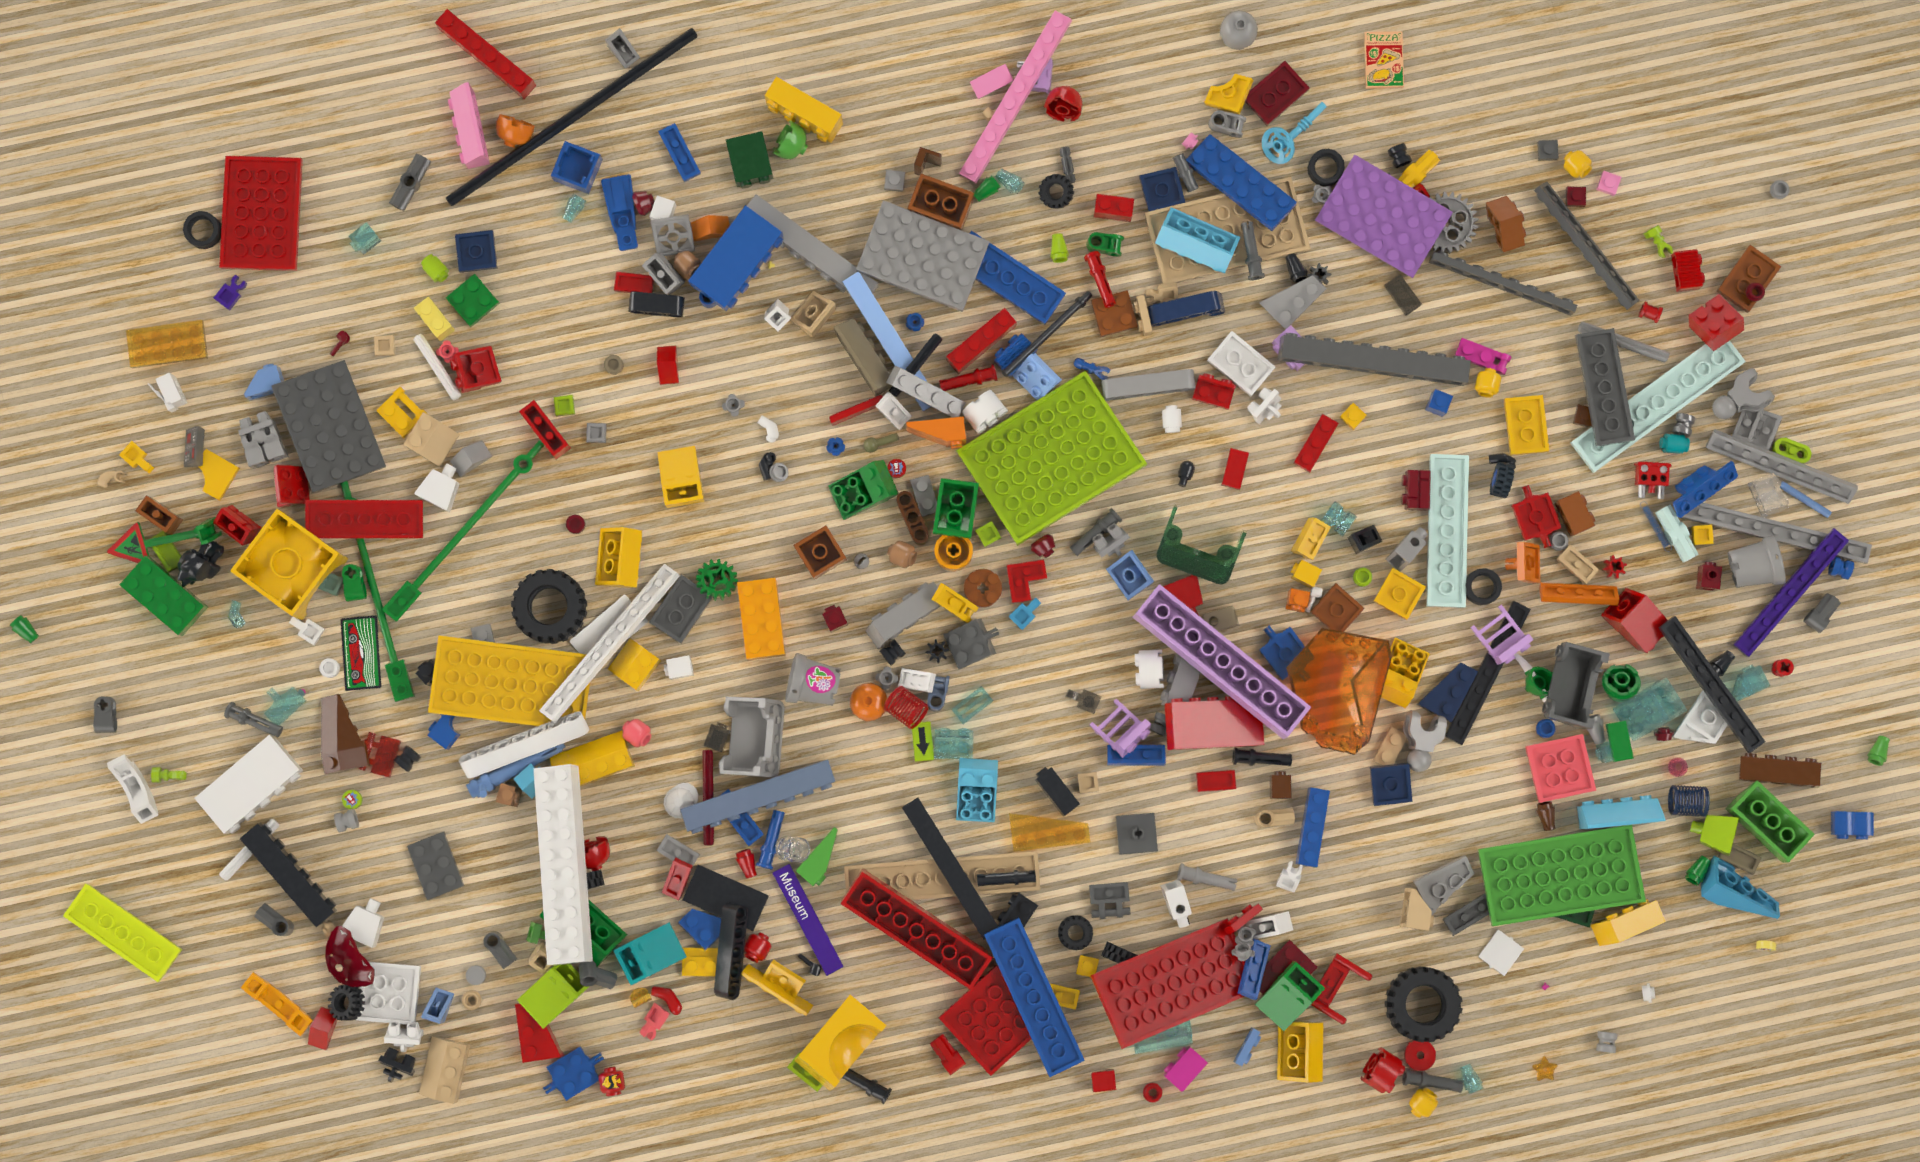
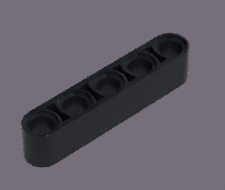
M730 902L726 903L722 909L714 993L718 997L735 1000L740 994L748 909L746 906Z

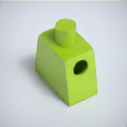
M1707 815L1704 823L1693 821L1690 832L1701 834L1700 843L1730 856L1739 818Z

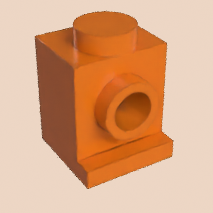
M1291 588L1288 591L1285 609L1304 613L1305 608L1308 607L1310 592Z

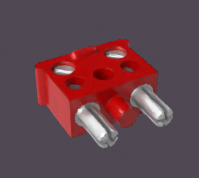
M1641 461L1634 463V466H1636L1635 485H1639L1638 498H1645L1646 486H1648V493H1655V486H1658L1657 499H1664V489L1666 486H1669V472L1672 465L1670 463Z

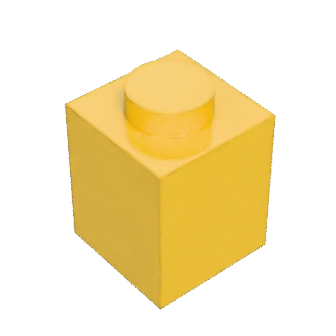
M1300 560L1299 563H1294L1290 571L1293 574L1291 579L1312 589L1322 569L1304 560Z

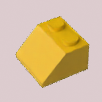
M630 638L608 667V670L639 692L661 660Z

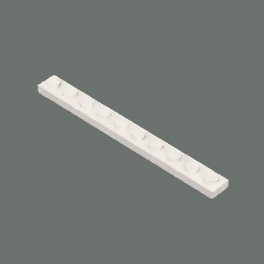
M664 564L539 711L556 723L680 575Z

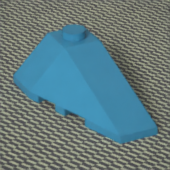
M1716 856L1711 859L1704 881L1701 883L1702 897L1717 905L1776 919L1780 917L1779 902L1761 888L1756 889L1749 882L1750 879L1746 876L1742 878L1735 872L1736 868Z

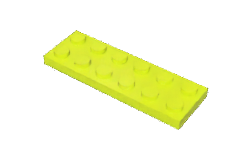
M89 884L84 885L63 915V917L157 982L161 981L182 951L179 946Z

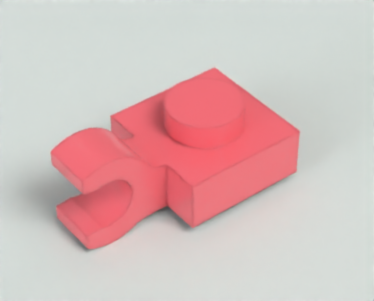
M654 1003L644 1018L647 1022L639 1033L652 1041L656 1036V1029H661L670 1013L659 1004Z

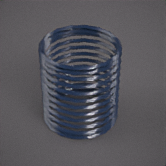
M1672 785L1670 787L1668 809L1671 815L1707 816L1710 796L1706 786ZM1704 790H1705V808H1704V812H1703V806H1704ZM1673 791H1675V792H1674V806H1675V808H1673Z

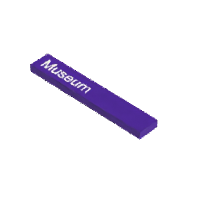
M788 864L773 872L826 976L843 968L844 966L791 865Z

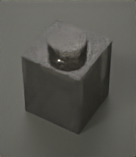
M719 722L716 725L711 724L704 746L723 753L731 733L730 730H727L728 726Z

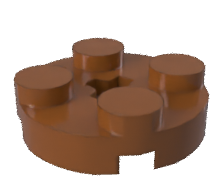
M978 569L970 573L964 583L966 598L980 608L990 607L996 603L1002 593V583L998 575L988 569ZM981 583H985V586L989 588V590H985L984 594L981 593V590H977Z

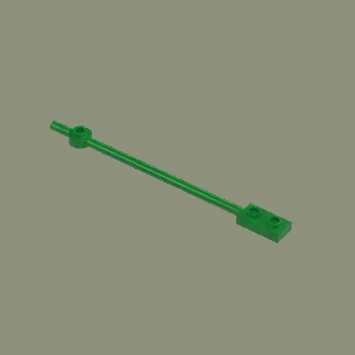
M540 440L526 455H519L514 459V469L419 577L412 584L407 580L382 608L395 622L400 619L422 594L418 588L520 473L525 474L532 469V459L545 446ZM520 461H526L527 466L521 468L519 466Z
M348 481L341 483L344 500H357L351 495ZM356 538L391 662L386 664L385 668L394 700L399 702L415 697L405 660L398 661L385 612L382 610L383 605L364 538Z

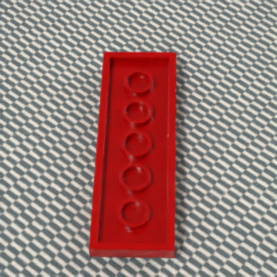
M305 500V528L318 538H423V500Z

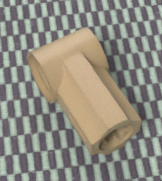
M1293 808L1263 810L1255 815L1254 821L1260 828L1294 825L1295 815ZM1262 814L1268 816L1269 822L1267 824L1261 822L1260 817Z

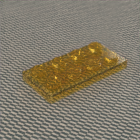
M203 320L126 330L129 363L132 369L208 358Z

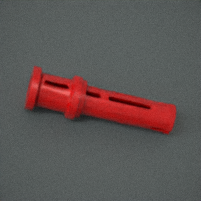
M1093 251L1086 254L1084 260L1088 262L1089 273L1096 281L1104 307L1110 308L1116 304V301L1105 275L1106 267L1102 265L1100 252Z
M992 364L988 368L980 370L976 368L974 372L939 380L941 390L948 391L976 383L977 385H982L983 382L998 381L994 364Z

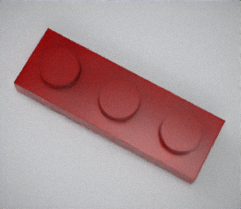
M1322 414L1293 464L1310 473L1339 423Z

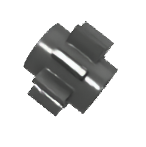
M1318 263L1317 268L1310 267L1312 274L1307 276H1315L1317 272H1320V275L1323 277L1321 279L1318 276L1315 277L1321 283L1327 285L1329 281L1326 278L1331 277L1332 274L1327 273L1328 266L1321 267L1320 263Z

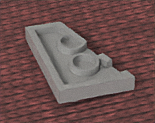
M1312 275L1259 303L1287 329L1327 288Z
M1464 855L1413 880L1419 895L1432 911L1431 915L1436 912L1435 910L1441 904H1444L1448 897L1458 890L1474 872L1467 857Z

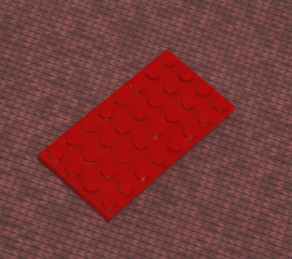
M1228 918L1091 975V979L1121 1049L1245 997L1238 994L1245 961H1239L1237 956L1232 955V950L1235 949L1237 943L1235 942V934L1228 935L1224 930L1229 925L1227 923Z

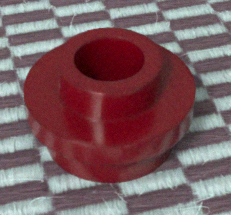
M1755 282L1747 286L1745 294L1750 301L1757 302L1764 297L1765 289L1760 283ZM1753 289L1758 293L1756 296L1752 294Z
M1659 727L1658 731L1654 732L1657 741L1672 740V735H1674V731L1670 730L1669 727Z

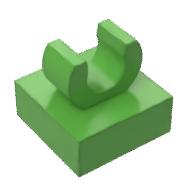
M531 921L526 941L537 944L539 938L545 940V931L541 930V924Z

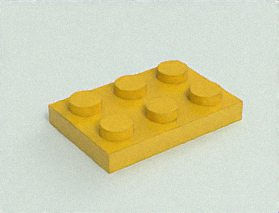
M1543 395L1505 398L1504 407L1510 456L1549 452Z

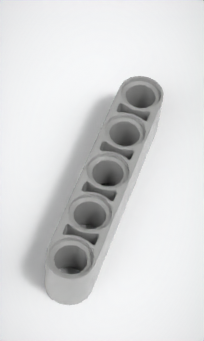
M1193 369L1111 378L1101 381L1105 401L1196 389Z

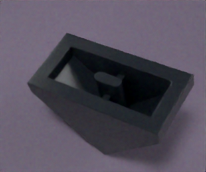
M1375 525L1364 528L1347 537L1355 554L1383 542Z

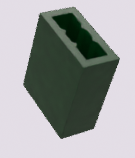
M762 131L725 139L737 187L742 189L749 188L754 183L766 184L771 179H774Z

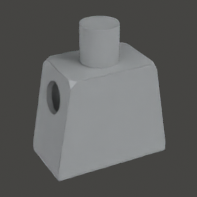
M1419 527L1415 532L1411 531L1385 560L1398 571H1402L1426 545L1424 540L1428 535L1426 530Z

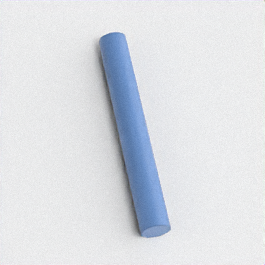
M1782 481L1779 488L1826 518L1831 515L1832 512L1786 482Z

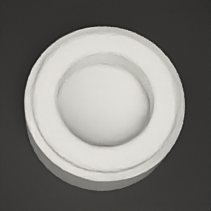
M327 658L321 662L319 670L323 676L333 678L338 675L340 665L336 660Z

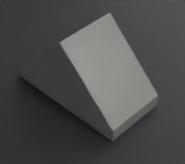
M620 28L605 39L607 47L625 69L640 58Z
M481 440L462 448L450 462L453 467L457 468L456 472L462 477L493 456Z

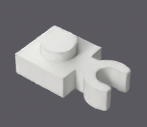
M1290 861L1287 870L1283 868L1276 886L1295 892L1301 880L1300 874L1303 865L1300 864L1298 868H1293V861Z

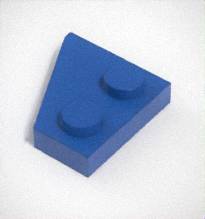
M691 909L678 924L706 951L719 938L721 918Z

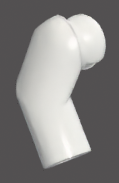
M762 415L758 424L766 428V440L774 443L779 436L777 424Z

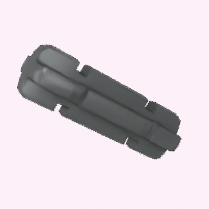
M1062 147L1060 148V156L1062 157L1063 172L1071 180L1072 184L1075 183L1076 179L1075 174H1073L1074 168L1072 157H1070V148Z

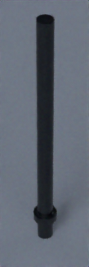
M1087 291L1081 297H1077L1075 303L1002 371V374L1008 377L1076 311L1086 306V302L1092 297V294Z

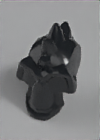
M211 541L208 544L201 545L199 551L195 549L187 550L178 562V581H182V587L187 586L189 583L193 585L196 581H203L206 578L212 579L221 569L216 564V561L223 555L224 546H221L216 541Z

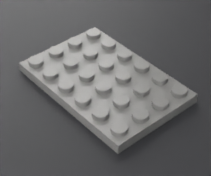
M883 200L856 271L963 312L990 241Z

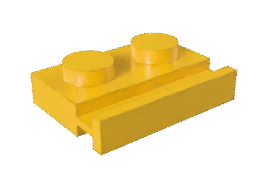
M682 947L687 956L682 959V976L715 977L718 948H708L705 951L703 948Z

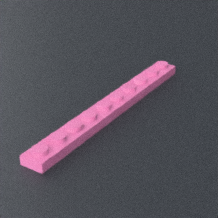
M1054 11L959 172L961 176L977 184L1070 26L1071 18Z

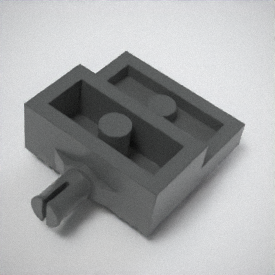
M982 618L943 634L958 670L997 654L991 642V638L999 635V632H996L998 631L996 627L987 631Z

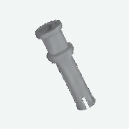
M1183 863L1179 866L1177 880L1179 881L1183 879L1192 881L1193 884H1199L1200 882L1232 891L1236 889L1237 884L1235 883H1237V879L1204 872L1199 867H1196V869L1187 867Z

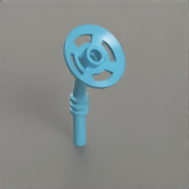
M1321 102L1307 117L1304 116L1297 123L1298 126L1290 133L1280 127L1268 129L1262 137V149L1266 157L1276 164H1284L1290 161L1295 150L1293 139L1302 131H1306V128L1312 125V121L1327 106ZM1274 132L1275 135H1273V136L1271 137L1270 142H1269V141H1268L1269 136L1271 135V133ZM1273 147V149H1274L1277 153H1279V157H1276V156L1271 152L1270 148Z

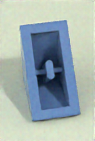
M435 988L421 1018L438 1024L444 1023L454 993Z

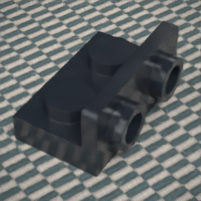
M1018 893L1017 896L1013 894L1007 903L1010 907L1006 912L1003 910L997 918L999 921L998 926L1020 918L1023 927H1025L1038 905L1021 893Z

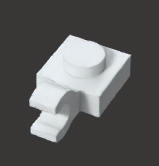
M292 617L289 622L300 629L297 634L298 636L313 645L317 643L325 630L310 619H307L304 623L298 618Z

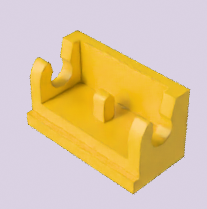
M1315 517L1308 518L1291 552L1302 555L1304 559L1313 560L1331 526Z

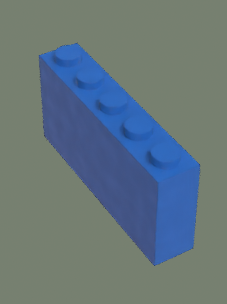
M745 205L688 280L689 284L725 311L729 308L732 309L738 301L736 299L740 293L743 294L749 287L748 282L751 278L755 279L760 273L761 269L759 268L763 262L766 264L772 256L771 252L773 249L778 248L784 240L782 238V231Z

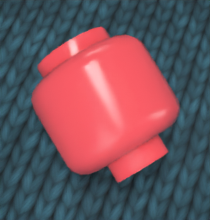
M639 719L627 721L622 727L623 738L634 747L645 746L651 739L650 727Z

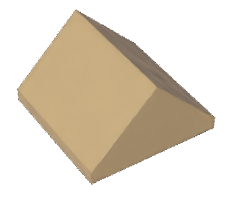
M812 291L791 317L790 321L813 338L834 313L836 305L833 301Z

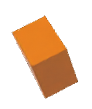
M707 215L691 222L694 241L722 237L730 226L728 216Z

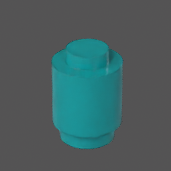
M1664 434L1659 441V447L1664 453L1683 454V452H1688L1690 446L1689 438L1684 435Z

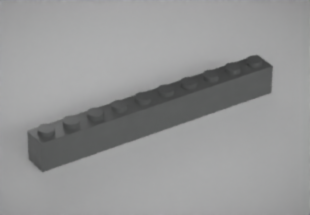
M1286 333V335L1280 338L1278 361L1460 386L1469 383L1471 360H1465L1463 356L1449 358L1446 357V354L1442 353L1428 355L1426 351H1416V353H1413L1405 348H1398V350H1391L1389 346H1379V348L1372 347V344L1369 343L1354 345L1352 341H1342L1340 343L1335 342V339L1332 338L1318 340L1315 336L1310 335L1303 338L1297 337L1298 334Z

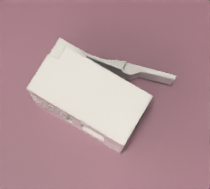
M171 373L155 379L161 393L148 383L156 395L164 401L167 410L171 413L178 410V407L187 404L177 378Z

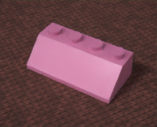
M466 82L449 92L451 98L448 99L450 110L454 111L452 123L454 128L458 130V134L455 137L457 145L461 146L462 153H459L461 163L465 164L468 169L489 165L490 161L475 92L469 82Z

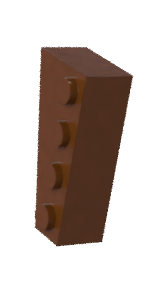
M1745 753V756L1740 757L1739 780L1751 782L1758 780L1760 783L1771 782L1772 784H1791L1800 787L1810 785L1811 788H1819L1822 763H1818L1817 759L1813 758L1797 761V757L1785 756V760L1777 759L1776 755H1765V758H1758L1757 754Z

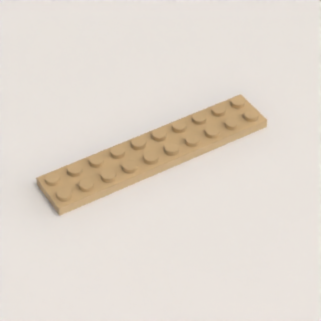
M1037 851L956 857L979 895L1040 890ZM934 859L844 866L846 892L863 868L910 900L957 897ZM1014 870H1035L1036 882L1019 883V885L1003 884L978 887L977 874L1014 872Z

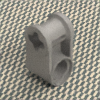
M1215 111L1211 115L1208 125L1214 132L1241 138L1246 117L1223 111ZM1220 118L1222 124L1217 125L1213 119Z

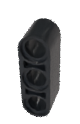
M630 292L628 312L681 318L683 317L685 298L676 295Z

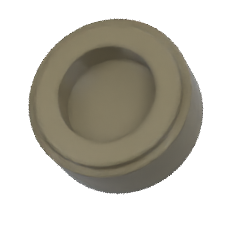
M610 355L605 359L604 368L609 374L617 375L623 370L624 364L619 356Z

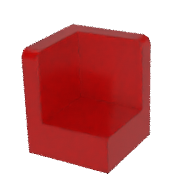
M1114 1069L1091 1073L1093 1092L1117 1090Z

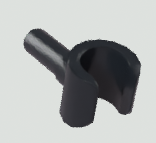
M800 953L798 958L811 967L808 973L819 976L821 966L808 960Z

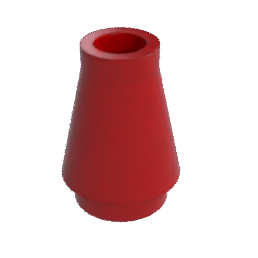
M750 848L737 852V858L735 859L746 879L756 876L754 852H751Z

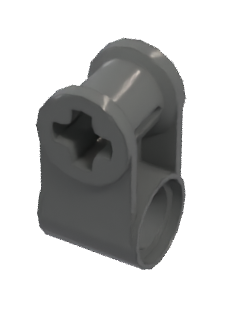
M101 696L94 702L93 727L95 733H116L117 731L116 701L112 697ZM102 703H108V707H102Z

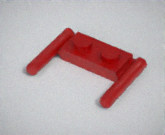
M1336 953L1319 981L1325 989L1311 1006L1343 1025L1347 1019L1328 1006L1350 970L1367 981L1372 979V974Z

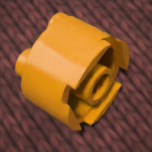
M942 535L935 544V559L939 566L947 571H960L966 568L972 559V543L969 538ZM952 547H956V550L959 551L955 556L948 552V550H952Z

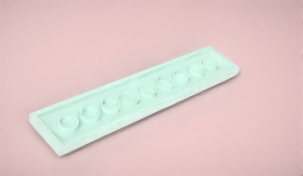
M1728 341L1715 351L1705 344L1628 400L1635 435L1634 441L1596 447L1591 427L1570 442V444L1592 473H1594L1746 361L1731 341Z

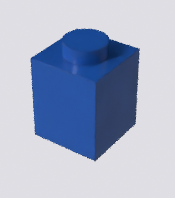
M1435 389L1431 393L1425 410L1443 417L1447 414L1453 396Z

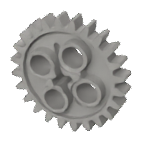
M1443 192L1442 197L1437 193L1435 195L1436 200L1429 197L1453 212L1449 218V223L1452 225L1443 228L1434 243L1433 251L1440 248V251L1444 252L1447 249L1450 254L1452 253V248L1458 252L1459 245L1465 248V241L1467 243L1472 242L1469 236H1476V233L1472 230L1478 228L1474 222H1477L1479 218H1473L1477 211L1470 210L1473 204L1467 206L1468 198L1462 201L1461 194L1455 198L1454 192L1449 197L1446 192ZM1462 214L1464 222L1456 221L1455 215ZM1453 225L1458 226V227H1462L1463 230L1461 231V230H1459L1458 228L1454 227ZM1448 231L1456 233L1457 237L1455 240L1448 238Z

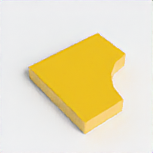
M1234 74L1232 79L1226 84L1211 86L1204 104L1240 115L1253 79Z
M205 449L203 452V465L198 466L205 477V485L202 491L221 501L240 468Z

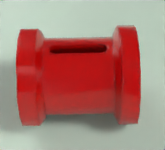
M1645 301L1642 304L1638 317H1646L1654 320V323H1658L1663 307L1657 308Z
M1789 659L1777 660L1772 664L1771 671L1775 676H1788L1793 672L1794 665ZM1782 665L1785 666V668L1783 669V671L1780 670V668L1782 667Z

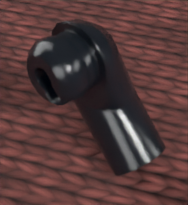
M773 452L766 453L759 462V468L764 481L772 479L769 470L776 460V455Z
M1505 453L1489 455L1490 464L1502 462L1514 465L1516 468L1515 458Z

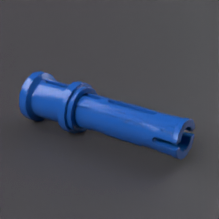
M773 810L765 843L760 847L761 855L759 862L756 863L758 867L773 869L772 862L774 855L777 854L776 843L785 815L784 812Z

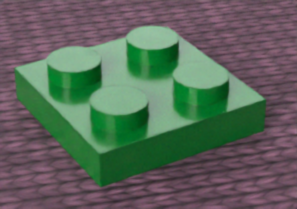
M473 274L446 297L470 327L500 304L476 274Z

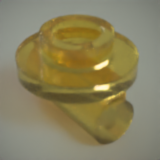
M646 988L634 989L629 997L634 1008L652 1000Z

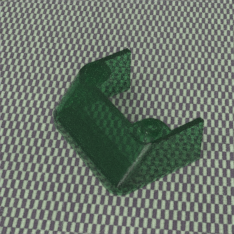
M1174 504L1157 550L1158 561L1164 565L1222 585L1227 583L1247 534L1246 530L1242 529L1236 547L1228 544L1222 545L1218 549L1216 556L1180 543L1182 530L1177 525L1172 524L1177 511V505Z

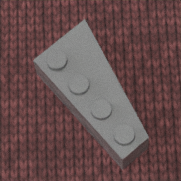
M934 581L929 585L927 582L917 588V593L914 595L912 593L907 594L902 598L903 602L898 605L897 603L892 604L887 608L888 612L883 615L879 613L871 619L872 622L865 631L877 649L883 647L888 639L893 640L903 632V629H909L919 621L918 619H923L940 607L939 604L931 600L938 589Z

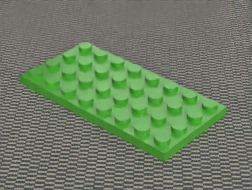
M1632 825L1478 849L1491 926L1646 902Z

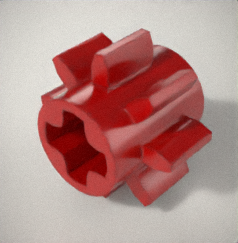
M1612 555L1610 556V561H1603L1606 566L1602 571L1608 573L1607 578L1614 575V578L1618 579L1619 573L1622 575L1626 574L1623 569L1627 564H1623L1621 561L1622 557L1615 559V556ZM1616 564V569L1618 570L1613 571L1612 565Z

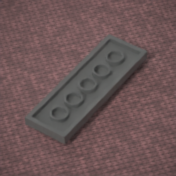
M1614 328L1576 334L1575 339L1596 447L1634 441L1635 435Z

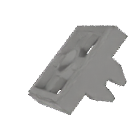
M688 214L651 220L657 253L668 256L684 251H695ZM674 223L682 225L686 231L679 232L675 230ZM668 224L669 230L666 234L659 235L661 228ZM674 232L679 237L676 241H671L667 237L668 234ZM687 238L686 242L678 247L677 243L680 239ZM667 241L669 244H672V248L664 246L661 242Z

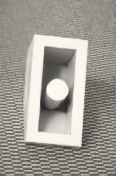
M1289 911L1249 920L1246 923V927L1256 930L1255 939L1293 931Z

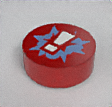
M893 459L889 462L887 468L891 477L897 479L905 475L906 464L904 461Z

